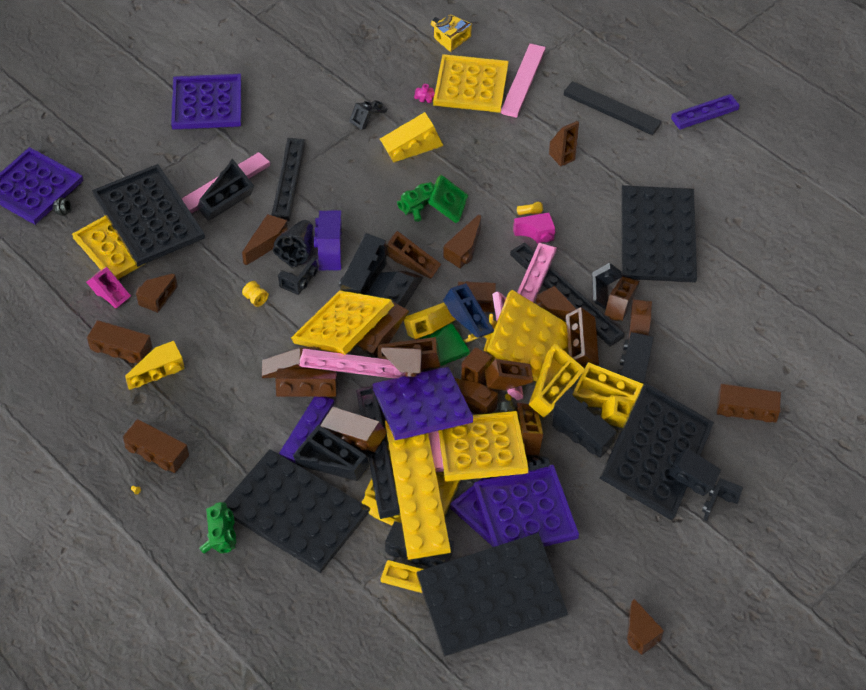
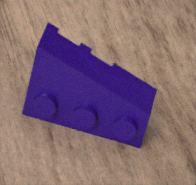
M341 210L319 211V218H315L314 248H318L319 271L341 270Z

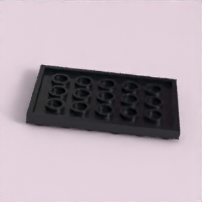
M159 164L92 190L94 198L137 267L205 239L203 230Z
M622 185V277L634 280L696 283L694 189Z
M645 382L635 399L599 479L672 520L678 511L688 486L678 482L669 475L677 455L686 448L699 456L701 455L714 422Z
M271 449L224 501L227 504V508L233 512L236 522L319 573L325 569L370 511L368 506L363 505L361 502Z
M539 533L416 572L444 657L569 615Z

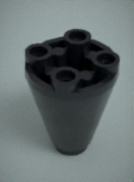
M308 220L299 221L279 235L274 242L273 253L290 267H296L306 262L311 249L312 223Z

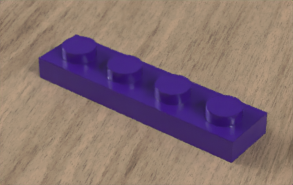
M729 94L673 113L671 119L681 130L739 110L740 105Z
M314 397L279 452L281 456L296 464L293 457L294 453L316 426L322 424L334 406V400L328 397Z

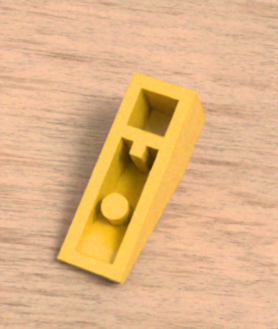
M614 396L602 404L601 417L609 425L623 428L634 402Z

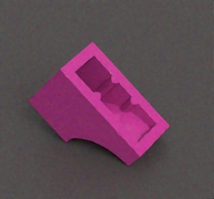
M543 213L515 218L513 232L515 236L530 237L538 244L554 241L555 226L550 214Z
M107 267L98 271L86 281L97 296L107 300L114 308L119 307L131 296Z

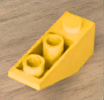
M441 303L406 316L404 324L407 335L413 339H418L439 330L456 319L451 315L445 303Z
M171 341L155 347L125 375L129 390L185 369L182 356L175 342Z

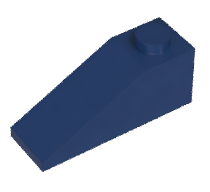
M465 283L450 288L443 301L451 315L477 338L493 333V327L468 285Z

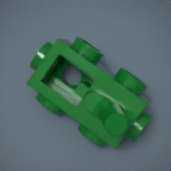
M432 182L422 183L415 190L404 192L401 195V200L397 201L398 208L405 215L413 212L415 222L421 221L420 211L429 204L428 202L435 184H432Z
M219 502L212 507L206 508L209 532L207 537L209 540L199 547L204 554L211 548L220 554L229 553L232 549H235L237 540L233 529L235 523L233 512L227 508L226 503Z

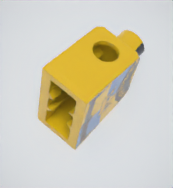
M447 15L442 20L435 17L431 22V26L434 27V38L450 52L471 37L472 24L453 15Z

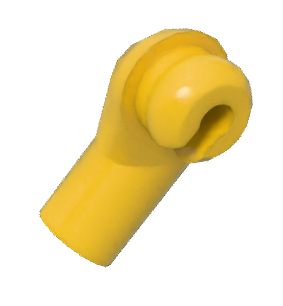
M541 202L517 206L518 215H538L543 211V204Z

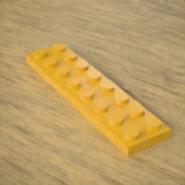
M385 421L408 560L451 553L429 435L426 433L394 440L389 425Z

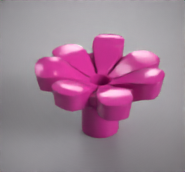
M423 84L422 88H416L414 98L419 99L420 102H425L426 100L427 103H432V98H434L435 94L434 89L429 88L428 84Z

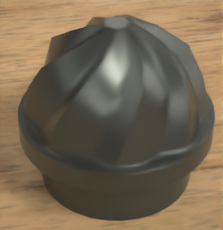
M59 198L54 201L53 210L56 214L64 216L71 212L72 206L69 199Z
M513 401L498 404L497 413L516 411Z

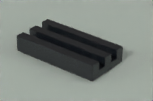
M540 454L534 455V457L526 456L528 469L531 471L550 465L549 458Z

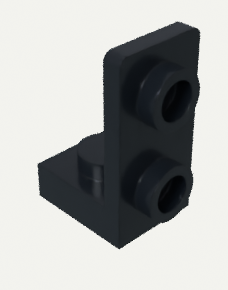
M377 100L356 103L349 122L361 130L366 129L371 114L387 112L388 108Z
M313 257L298 277L293 273L281 270L278 274L279 287L299 295L303 289L307 288L310 279L316 276L318 272L317 259Z
M611 263L592 272L593 301L604 310L608 303L607 285L622 278V271Z
M720 478L717 485L709 492L711 500H706L702 512L705 515L703 520L708 521L717 497L723 498L727 502L738 504L743 487Z

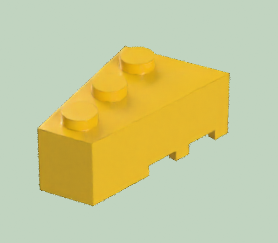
M425 112L380 138L393 163L443 146L434 125Z
M554 344L546 354L529 402V406L543 418L554 408L555 402L575 383L585 370L557 344Z
M588 362L572 395L580 403L584 401L588 405L587 407L602 408V404L614 396L635 402L643 384Z

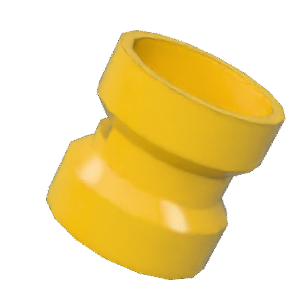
M250 281L242 290V294L247 299H250L255 307L263 305L269 296L268 292L260 288L256 281Z

